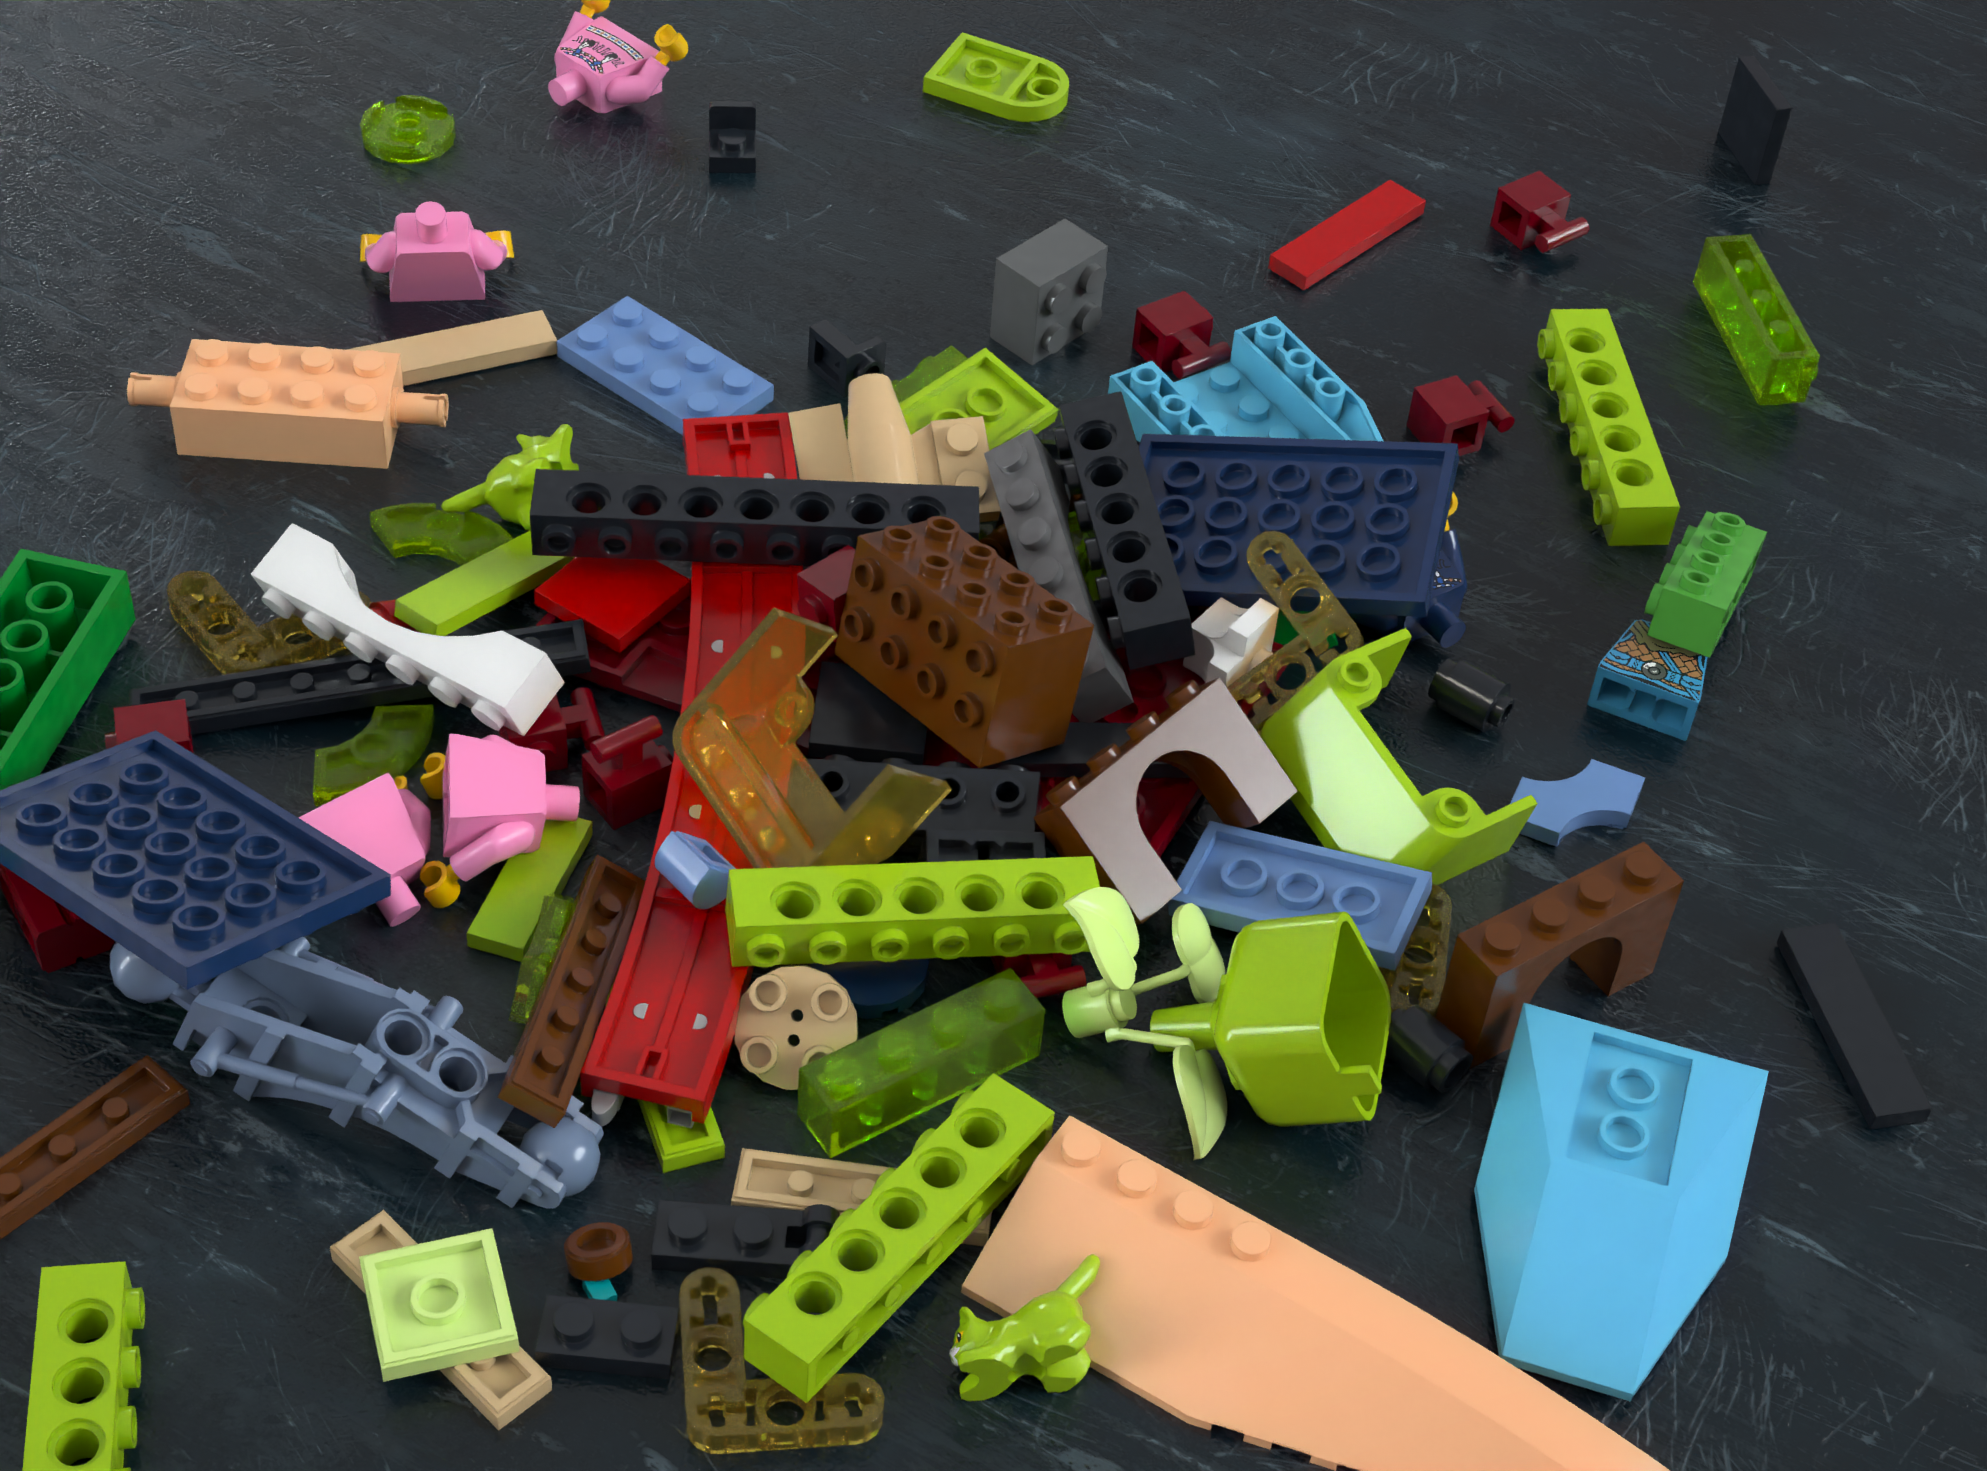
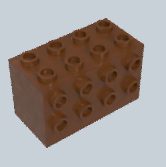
M933 516L928 518L927 521L904 526H888L882 531L858 536L834 654L973 764L982 768L1065 742L1094 624L1074 611L1070 603L1056 598L1038 585L1031 575L1019 571L998 556L995 549L980 543L960 528L956 521L947 517Z

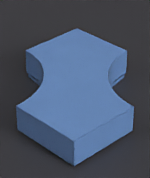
M1591 759L1583 771L1567 779L1538 781L1522 777L1510 804L1529 795H1532L1538 804L1519 834L1557 847L1567 834L1582 827L1604 825L1619 829L1626 828L1641 793L1645 777Z

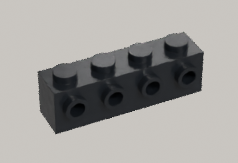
M829 755L824 759H807L799 826L806 847L905 853L920 852L926 828L1040 832V827L1033 817L1042 810L1040 772H1030L1027 768L1018 765H1003L997 769H979L955 761L944 762L939 766L914 765L912 762L900 758H888L881 763L858 762L844 755Z

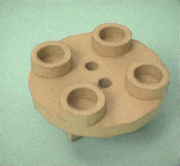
M806 965L784 966L758 977L742 995L735 1029V1044L740 1053L743 1066L749 1072L757 1075L763 1082L785 1090L811 1089L834 1078L850 1060L858 1038L857 1011L847 990L830 974ZM794 1010L802 1011L803 1019L801 1021H796L793 1018ZM795 1034L799 1037L800 1042L797 1046L790 1044V1035Z

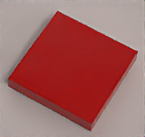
M575 557L534 590L535 605L563 621L583 619L585 634L621 653L691 594V579L657 560Z

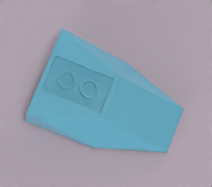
M1276 316L1235 330L1231 358L1228 363L1173 382L1153 361L1111 375L1109 380L1108 394L1122 392L1135 438L1139 443L1143 434L1383 441L1365 402Z
M1523 1003L1507 1057L1474 1188L1498 1355L1500 1358L1523 1370L1631 1401L1725 1263L1769 1071Z

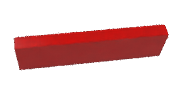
M1388 180L1270 254L1268 268L1302 290H1306L1424 213L1426 200L1394 181Z

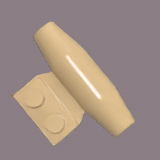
M877 373L865 374L853 379L849 383L847 445L854 482L979 487V522L998 521L1001 510L984 453L989 451L983 416L935 420L917 432L910 434L889 377Z

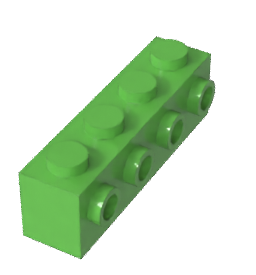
M1706 511L1698 527L1689 525L1681 544L1678 543L1670 563L1665 565L1659 583L1656 582L1650 593L1644 611L1645 614L1653 616L1647 636L1710 658L1751 579L1767 532L1746 525L1742 518L1727 512L1714 514Z

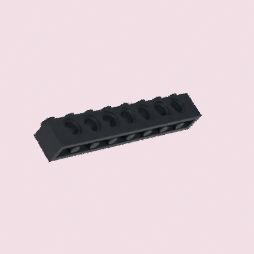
M536 469L530 508L532 555L812 566L847 545L856 550L859 535L882 531L888 526H904L927 521L928 518L933 516L947 517L956 521L962 530L979 541V487Z

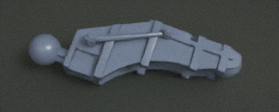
M300 937L279 947L277 950L274 949L258 959L248 961L222 973L213 982L209 980L188 990L117 942L110 952V970L114 985L126 997L143 1004L164 1002L169 998L186 1009L188 1013L173 1045L184 1051L191 1040L202 1046L190 1061L194 1071L201 1076L211 1077L217 1069L240 1074L233 1091L247 1101H250L252 1097H275L324 1106L333 1109L329 1118L344 1128L353 1116L398 1136L439 1160L434 1169L448 1178H451L454 1172H458L501 1190L496 1198L511 1208L515 1206L519 1199L543 1208H556L564 1197L573 1196L583 1191L595 1178L601 1155L598 1144L604 1132L602 1126L579 1112L584 1103L571 1096L565 1115L557 1126L553 1128L497 1098L513 1056L511 1055L505 1063L452 1028L463 1013V1006L453 997L443 996L436 1006H432L429 1004L430 1000L415 990L409 994L402 988L396 990L374 981L373 978L309 952L310 944L305 937ZM506 1120L529 1129L524 1134L519 1149L497 1135Z

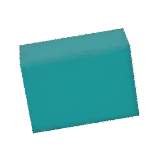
M609 1279L601 1281L582 1280L583 1289L589 1299L617 1301V1293Z

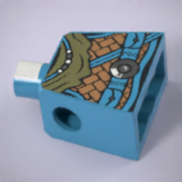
M1643 619L1634 620L1601 660L1587 705L1686 741L1701 699L1708 657L1647 636L1651 622Z

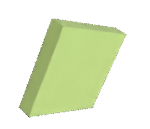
M492 1228L359 1256L383 1382L519 1352L518 1335Z

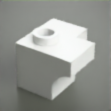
M1221 597L1192 623L1196 655L1185 657L1183 666L1198 674L1206 683L1220 677L1233 698L1236 699L1254 681L1257 683L1263 681L1274 664L1275 654L1271 651L1279 608L1260 598L1249 609H1244Z

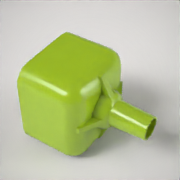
M1347 912L1258 920L1244 926L1236 936L1232 945L1227 972L1221 976L1218 995L1214 1002L1157 1009L1151 1016L1150 1032L1190 1038L1195 1046V1051L1206 1049L1207 1051L1218 1050L1224 1060L1235 1090H1242L1256 1115L1269 1125L1289 1127L1370 1121L1374 1117L1378 1095L1382 1089L1381 1077L1391 1023V999L1388 986L1352 917ZM1154 1045L1158 1052H1173L1175 1049L1173 1047Z

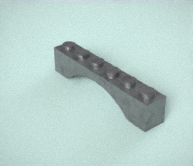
M1030 429L984 453L1018 570L1031 575L1038 585L1056 598L1070 603L1074 611L1094 624L1072 713L1079 722H1095L1133 703V698L1116 650H1113L1111 640L1094 605L1076 557L1068 523L1070 500L1059 466Z

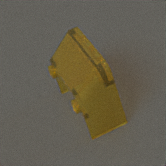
M773 608L678 718L673 731L675 753L753 868L863 865L884 861L897 851L952 789L946 781L888 764L844 813L794 743L807 729L814 714L813 695L801 677L838 635L831 627L777 608Z

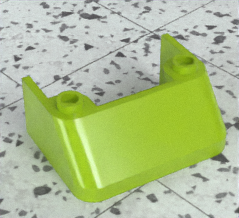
M1404 628L1332 660L1265 722L1260 737L1297 789V792L1290 799L1325 848L1432 872V887L1508 852L1538 803L1532 795H1529L1485 815L1474 799L1461 790L1440 788L1424 796L1419 793L1359 711L1370 706L1377 699L1381 689L1387 687L1412 638L1409 631Z

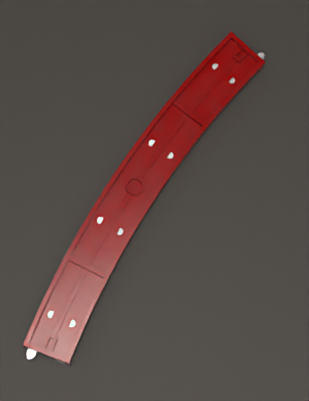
M788 412L683 419V446L687 475L797 479ZM692 561L690 625L684 690L664 808L647 878L626 949L601 1021L580 1072L581 1094L592 1098V1119L600 1126H605L612 1120L616 1112L619 1111L624 1096L667 1106V1123L692 1128L694 1122L704 1124L735 1035L741 997L748 990L754 966L732 967L725 913L726 898L711 908H696L656 869L655 857L658 849L670 832L679 831L706 840L736 869L777 868L788 809L798 728L803 620L797 607L799 600L797 574L803 571V566Z

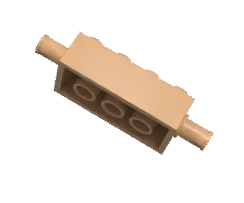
M192 339L182 370L176 376L131 372L127 385V397L130 406L170 407L178 455L388 469L400 423L434 425L445 428L446 421L448 420L449 402L447 394L404 392L400 353H386L374 350L358 351L324 347L274 345L271 343L228 342L216 339Z

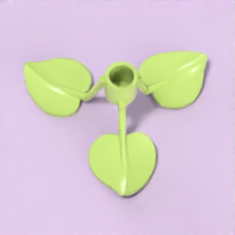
M1097 887L1080 892L1067 900L1063 906L1081 927L1103 979L1065 992L1062 1008L1066 1025L1071 1034L1076 1038L1105 1032L1106 1040L1109 1043L1118 1040H1128L1175 1048L1173 1051V1069L1191 1135L1194 1151L1193 1160L1204 1158L1221 1135L1227 1117L1226 1093L1213 1057L1206 1049L1195 1051V1046L1190 1038L1126 1029L1124 1027L1127 1025L1128 1020L1134 1019L1136 1016L1137 1004L1135 995L1181 980L1187 976L1192 993L1198 1003L1214 1002L1218 995L1221 976L1225 974V967L1219 948L1211 936L1207 920L1197 905L1187 903L1179 906L1172 917V936L1177 954L1183 964L1177 969L1134 984L1137 964L1133 957L1136 956L1139 949V935L1128 903L1119 892L1108 887Z

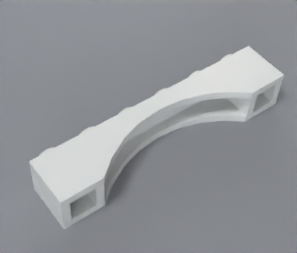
M293 523L251 573V576L265 593L261 600L279 616L289 619L294 614L301 618L304 625L320 638L329 641L335 636L343 640L344 645L360 659L371 663L374 658H377L384 662L387 669L403 682L413 685L418 680L428 685L430 692L443 703L454 708L459 703L471 708V712L475 717L494 730L499 731L502 726H505L524 736L565 683L545 652L504 631L475 636H437L414 632L388 622L364 605L359 596L354 573L335 546Z

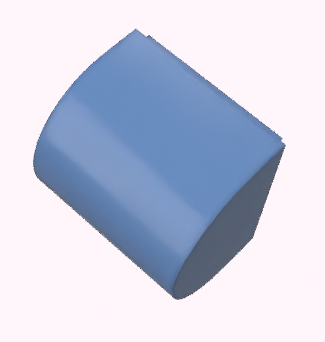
M671 831L658 849L655 857L656 869L696 908L708 909L726 898L729 869L736 868L706 840L679 831Z

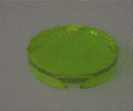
M401 95L395 97L396 103H390L385 106L384 100L379 101L363 113L360 122L361 138L365 149L375 157L391 163L413 164L432 160L443 155L452 147L456 136L455 120L453 115L451 117L448 114L447 107L441 102L425 96Z

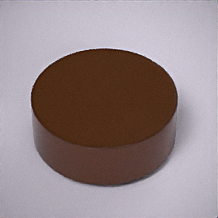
M598 1222L585 1225L574 1231L564 1243L569 1273L575 1278L584 1281H601L615 1277L624 1272L633 1260L628 1231L614 1223Z

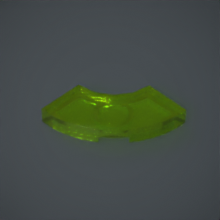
M435 503L399 504L369 512L371 527L394 558L411 554H432L455 561L459 566H462L513 539L501 526L478 513L469 510L464 512V514L456 512L447 513L444 510H436Z
M433 704L375 706L371 722L361 733L340 745L316 749L313 779L314 805H324L388 772L394 781L395 777L406 773L418 761L430 741L435 719Z
M556 893L544 896L533 939L521 962L508 1021L522 1024L527 1023L574 904V897Z

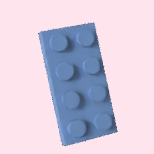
M629 296L621 299L557 340V357L683 435V419L753 415L774 400V385Z
M1209 821L1177 880L1182 890L1168 902L1169 915L1173 916L1179 906L1193 903L1203 912L1208 925L1235 932H1240L1244 926L1258 920L1347 912L1352 917L1377 966L1395 971L1432 891V872Z

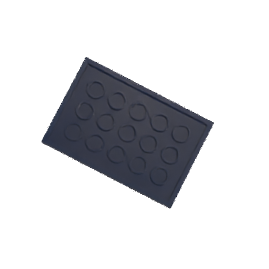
M1171 434L1142 435L1139 451L1187 606L1211 607L1222 597L1240 608L1249 609L1262 598L1278 607L1279 610L1427 617L1459 463L1458 444Z
M156 730L0 790V863L187 990L196 985L204 984L222 973L248 961L258 959L276 948L300 937L308 936L315 930L350 914L357 913L363 908L391 896V874Z

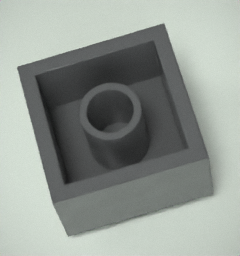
M1063 219L996 258L990 337L1029 364L1034 365L1048 355L1058 352L1063 346L1084 333L1091 332L1100 324L1102 317L1101 306L1104 281L1107 275L1108 245L1067 219Z

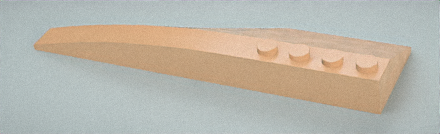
M1070 1115L1033 1162L962 1284L961 1293L1006 1318L1016 1313L1033 1298L1056 1291L1087 1256L1091 1254L1098 1256L1100 1266L1096 1278L1077 1299L1082 1307L1083 1320L1090 1325L1091 1335L1084 1348L1089 1354L1091 1368L1188 1424L1210 1431L1213 1424L1244 1434V1442L1271 1450L1272 1443L1311 1455L1309 1463L1336 1471L1337 1466H1346L1358 1471H1670L1635 1445L1533 1377L1410 1302Z

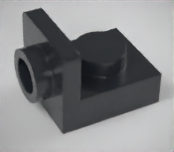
M711 101L709 103V173H756V104L754 102Z
M826 319L810 326L808 367L843 397L848 396V386L853 379L865 374L877 373L884 375L886 342L879 336L856 346L847 335H843Z

